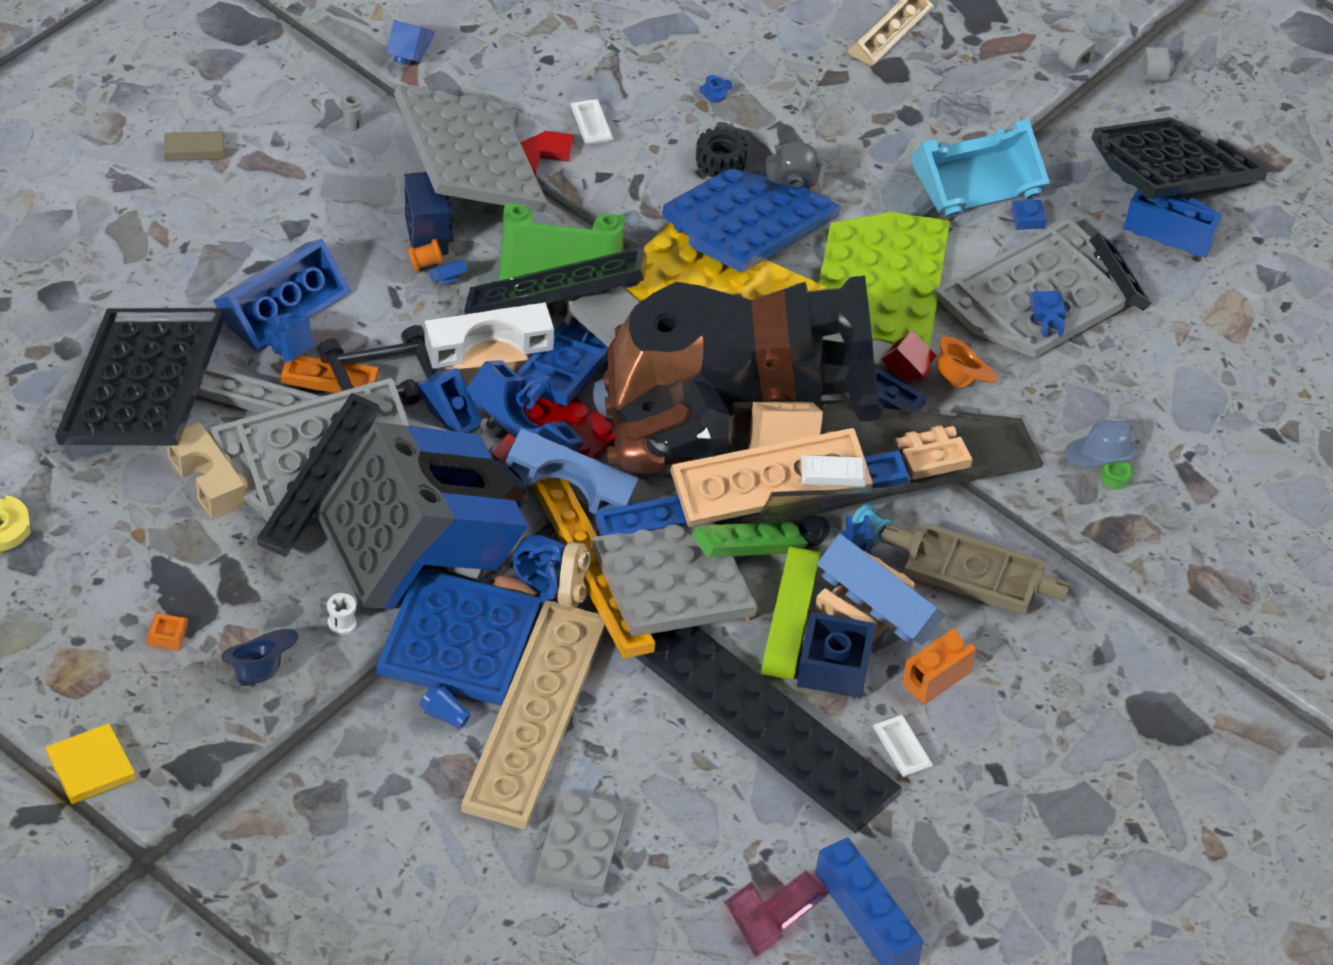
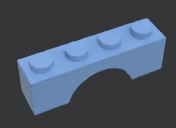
M522 428L508 454L502 471L503 475L528 486H532L546 478L567 480L583 491L589 503V512L593 514L597 511L628 505L638 478L624 471L617 470L594 458H589L566 446L559 445Z

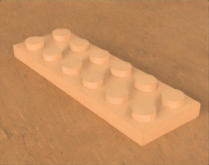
M850 428L672 465L670 471L688 527L871 489L873 482L866 461L865 488L802 485L801 455L864 458L855 429Z

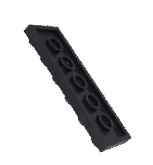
M644 246L470 287L464 313L466 315L545 302L549 306L552 302L563 299L567 302L574 301L582 295L594 293L595 295L604 294L610 291L611 288L619 286L624 288L634 287L640 281H644L647 255Z

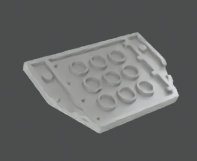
M1070 218L935 289V294L938 296L937 300L973 334L1034 358L1124 309L1126 302L1123 293L1111 274L1110 279L1106 276L1108 269L1103 261L1096 259L1093 255L1096 250L1089 241L1091 237ZM1061 291L1066 311L1063 336L1059 337L1058 331L1054 328H1049L1047 337L1042 336V322L1034 321L1030 304L1031 292Z
M392 377L210 427L215 444L225 458V452L229 455L233 464L232 467L236 473H241L246 479L248 489L245 490V502L266 521L269 520L351 392L379 404L380 407L379 414L361 442L375 422L410 426ZM361 442L359 443V445L357 446V448H356L355 451L353 452L352 456L354 455V453L356 452V450H357L358 447L360 446Z

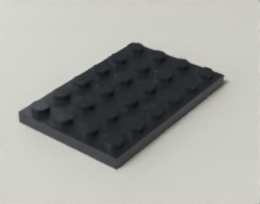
M107 308L55 434L58 445L178 446L226 318L223 308Z

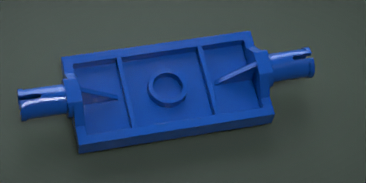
M578 320L569 326L563 321L554 331L553 350L534 353L517 371L516 374L523 380L521 390L516 395L517 403L522 407L526 405L527 409H531L541 397L556 404L567 406L608 360V347Z

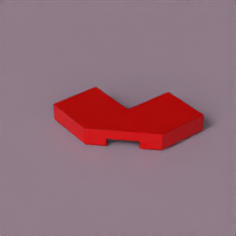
M544 131L520 142L535 176L540 158L569 162L574 135Z

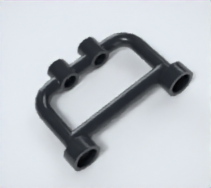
M420 325L410 326L401 333L402 344L344 353L339 340L331 338L321 342L316 348L321 362L330 365L342 391L355 388L344 368V365L415 354L426 378L437 373L436 368L432 369L428 351L425 347V331ZM413 379L404 380L399 385H396L399 397L403 398L406 405L416 404L422 398L416 385L419 382H415Z

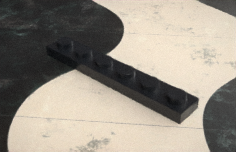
M351 392L256 538L258 546L285 558L287 557L379 414V404Z

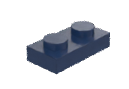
M876 367L879 405L909 422L926 404L927 396Z

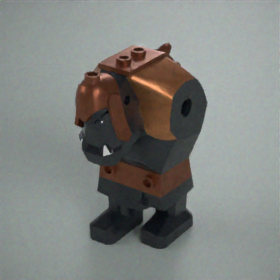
M865 275L849 277L840 288L809 291L806 282H802L752 300L744 298L741 293L733 295L700 285L674 282L654 292L635 305L623 325L620 324L615 327L616 337L608 347V372L604 373L605 391H609L610 397H605V408L607 416L612 415L615 429L614 446L607 447L609 466L619 465L626 472L654 473L663 469L664 466L696 460L697 456L708 458L722 455L731 449L735 439V428L731 416L752 413L753 402L814 403L821 409V396L846 393L860 422L881 420ZM840 333L844 342L826 340L823 337Z

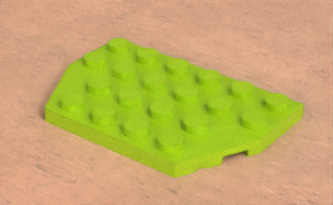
M888 212L830 223L819 284L826 286V289L840 288L849 277L865 275L872 339L893 344L897 339L913 330L930 348L938 299L935 289L940 286L950 221Z

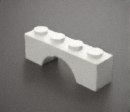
M546 302L426 320L425 344L432 369L463 364L464 358L471 348L487 341H500L511 344L523 355L553 350L554 327Z

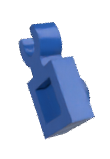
M1061 291L1031 292L1030 304L1035 322H1042V336H1048L1049 328L1056 329L1059 337L1063 336L1066 311Z
M852 515L847 516L845 519L847 530H840V534L871 555L873 534L869 515H864V520L861 523H853Z

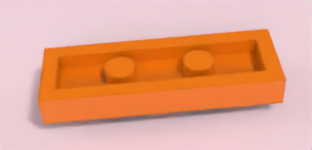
M298 356L284 364L281 374V385L335 393L342 391L330 365L322 363L320 358ZM360 364L344 365L354 387L377 382L379 367Z

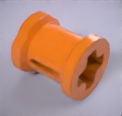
M432 239V243L421 247H408L415 273L420 272V268L435 263L439 265L444 264L437 239Z

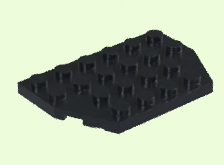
M1171 117L1094 128L1091 137L1110 169L1118 174L1123 182L1133 185L1141 191L1144 197L1151 200L1203 190H1214L1221 187H1232L1233 185L1244 183L1250 184L1265 180L1269 171L1229 142L1219 138L1216 143L1201 136L1202 130L1188 126Z

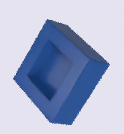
M1041 200L1012 201L1011 211L1016 230L1045 229L1046 217Z
M464 260L452 261L428 269L431 281L441 280L443 285L460 280L458 274L468 271Z

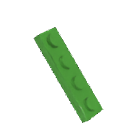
M791 521L697 526L692 534V537L708 558L788 553L789 546L804 549L808 544L800 534L797 526Z

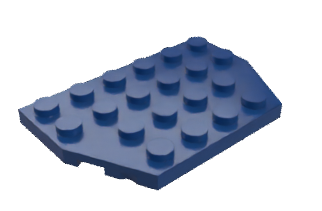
M729 169L664 204L662 215L668 222L674 225L678 233H685L689 237V244L693 249L743 273L839 216L841 205L831 201L827 196L818 195L808 190L805 186L798 188L788 187L770 181L767 176Z

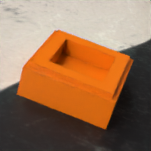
M155 613L146 638L147 645L180 651L188 627V618Z

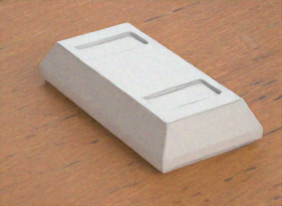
M598 99L570 104L587 146L605 144L613 140Z
M801 455L803 486L866 487L865 459L862 457Z
M903 715L873 725L875 732L903 778L933 767L932 762Z

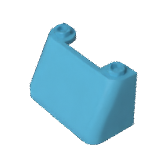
M1029 119L1016 121L1014 123V130L1004 131V129H999L994 135L950 145H946L945 141L937 144L936 139L921 143L910 160L916 175L939 214H945L949 218L961 214L966 209L1024 196L1026 199H1033L1042 195L1041 190L1046 188L1050 181Z

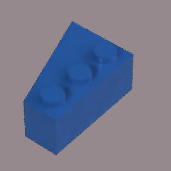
M1137 189L1130 201L1123 229L1131 231L1135 235L1159 241L1163 245L1173 246L1185 250L1192 255L1206 258L1215 242L1222 215L1194 198L1188 201L1177 195L1151 200L1144 197L1141 191Z

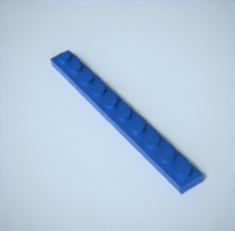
M899 450L864 457L873 482L871 489L724 520L905 484L909 476ZM678 495L595 512V521L600 536L616 533L631 534L642 529L648 531L663 529L669 525H687Z

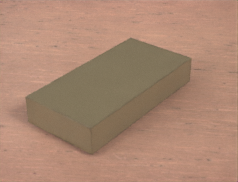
M223 131L164 133L165 161L224 159Z

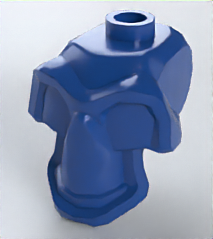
M531 535L523 538L517 545L513 554V566L517 576L531 585L540 594L539 602L552 601L558 595L562 557L566 544L544 536Z

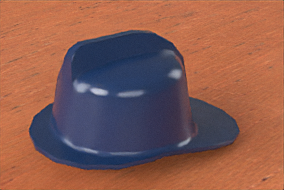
M293 629L275 630L249 642L230 647L222 653L221 658L223 662L233 666L237 681L241 686L263 682L277 672L281 665V653L291 648L297 642L299 636L297 631Z

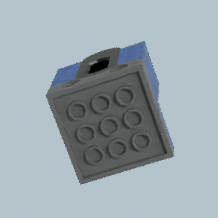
M375 422L316 511V515L360 606L394 609L423 565L497 571L528 528V524L520 511L527 500L528 492L524 481L516 471L505 463L492 459L479 434Z

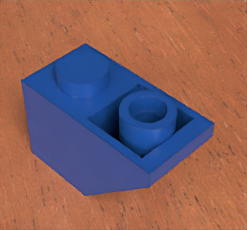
M303 310L267 318L268 328H264L267 346H271L273 353L278 354L284 362L291 361L314 347L309 317Z

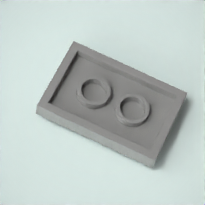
M560 790L535 872V881L602 896L626 815L627 805Z

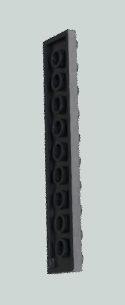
M698 626L651 633L655 641L654 652L634 656L855 834L901 794L902 787Z

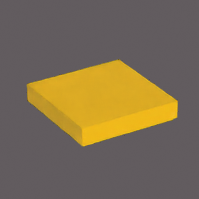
M109 723L45 747L46 755L71 804L136 780L135 772Z

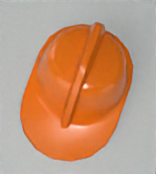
M945 336L940 339L939 345L942 351L936 364L939 372L949 384L957 388H963L970 385L976 379L986 383L997 382V374L978 358L969 346L954 337Z

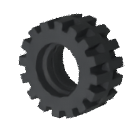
M720 126L715 127L713 131L709 128L706 130V133L702 132L696 145L697 167L702 168L704 174L709 172L710 177H715V175H719L729 169L740 171L745 169L748 156V142L743 134L738 135L737 130L733 129V131H730L729 127L720 129ZM716 151H725V152H728V154H718V153H715V152H716Z

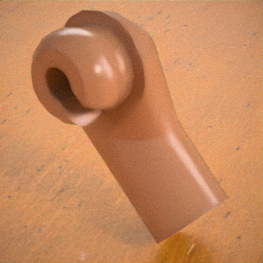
M500 575L494 578L495 582L491 585L540 598L538 592L518 578Z

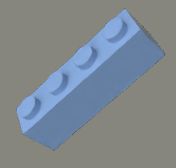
M842 534L837 536L817 562V565L825 571L822 575L824 579L836 588L840 583L849 590L845 594L859 606L866 602L873 608L869 614L884 625L888 621L893 623L897 627L894 633L908 644L915 640L920 645H923L946 615Z

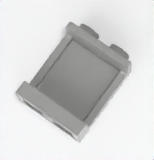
M622 286L611 288L610 291L600 295H595L594 293L585 294L579 299L568 303L566 307L568 312L564 322L569 326L578 320L609 347L612 340L616 337L615 327L620 324L623 325L635 305L640 302Z

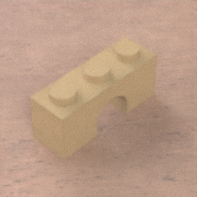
M200 422L184 429L178 446H167L168 458L182 478L193 473H205L196 478L197 499L212 520L246 506L244 500L246 496L245 490L248 489L246 479L241 473H236L232 467L233 464L229 455L225 452V458L215 444L212 433H207Z

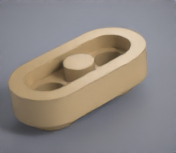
M569 542L564 549L558 586V603L562 607L576 608L579 603L584 601L586 596L584 577L585 570L590 565L591 555L583 543Z

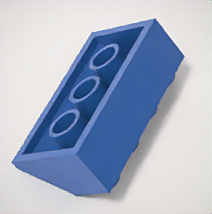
M322 238L303 244L213 301L217 308H223L227 327L254 350H259L267 344L264 328H268V317L303 310L310 318L351 292Z

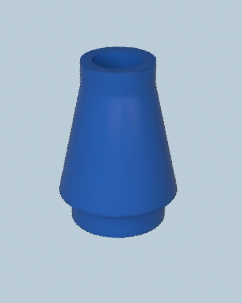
M436 684L432 685L420 702V707L425 710L424 714L451 724L459 730L466 725L471 717V713L444 686L440 688Z

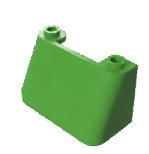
M505 203L499 280L622 252L625 216L603 214L595 219L593 229L533 223V212L530 208L521 204ZM564 299L555 301L556 303H569L567 301H564Z

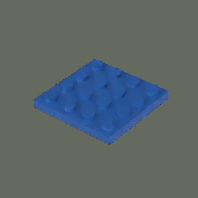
M421 568L407 590L377 663L376 675L428 688L436 684L440 688L444 686L452 694L502 706L527 646L542 602H539V597Z

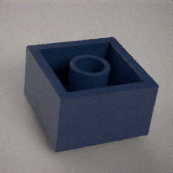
M427 172L404 174L405 220L410 245L417 248L432 243V239H437L442 255L449 254V242L454 241L452 224H449V221H454L453 205L446 201L449 200V196L435 193Z
M810 612L797 687L862 698L875 623Z

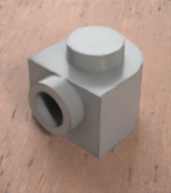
M1078 32L1060 45L1058 49L1059 61L1080 73L1093 64L1095 43Z
M1145 48L1140 65L1143 81L1166 82L1169 76H1173L1174 61L1169 58L1168 48Z

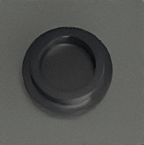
M817 515L804 517L798 525L800 534L809 545L823 543L830 533L828 521Z

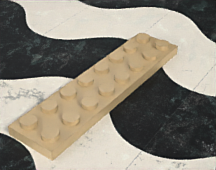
M549 600L544 602L461 803V812L527 830L604 635L606 625L600 614L579 608L562 607L559 603Z

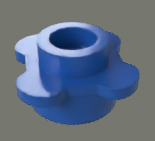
M709 75L706 77V83L700 86V93L708 101L721 102L725 100L727 90L732 88V82L715 75Z

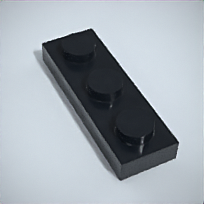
M1097 233L1089 240L1096 250L1093 255L1096 259L1103 261L1108 269L1106 276L1110 279L1111 274L1126 299L1125 304L1129 307L1134 305L1144 311L1152 304L1115 244Z

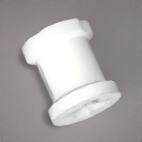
M337 593L332 595L327 601V611L330 614L328 618L329 630L337 636L349 635L357 627L354 615L356 601L350 594Z

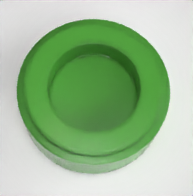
M1126 461L1105 464L1102 466L1100 478L1110 488L1123 489L1130 484L1133 469Z

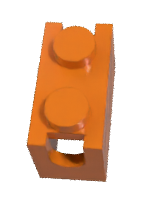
M953 628L906 660L902 685L925 705L972 672L976 648L972 644L965 646L963 639L959 636V632Z

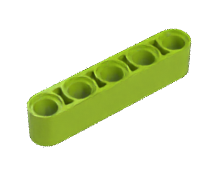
M789 546L761 670L762 675L794 681L819 568L817 562L820 560L821 552Z

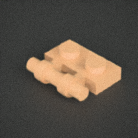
M941 425L931 428V431L917 433L916 431L907 432L905 436L894 439L896 450L903 449L902 460L912 480L971 467L972 457L962 438H956L957 434L954 426L945 428Z

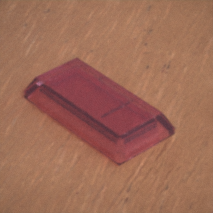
M804 871L756 908L755 911L781 933L829 895V892L810 874Z
M752 881L724 901L755 957L783 938L780 929Z

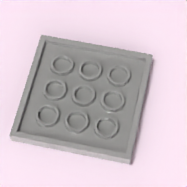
M716 521L690 527L688 525H669L663 529L650 531L642 529L631 534L616 533L592 537L591 548L631 637L756 616L757 605L733 556L708 558L692 537L697 526L717 525Z

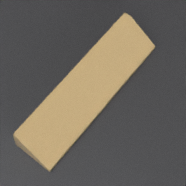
M899 0L846 52L873 66L934 5L929 0Z

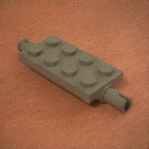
M925 522L921 531L915 530L914 533L887 523L882 535L881 543L908 551L909 558L903 573L908 578L1025 616L1033 595L1040 593L1065 602L1071 582L1044 575L1043 570L1046 561Z

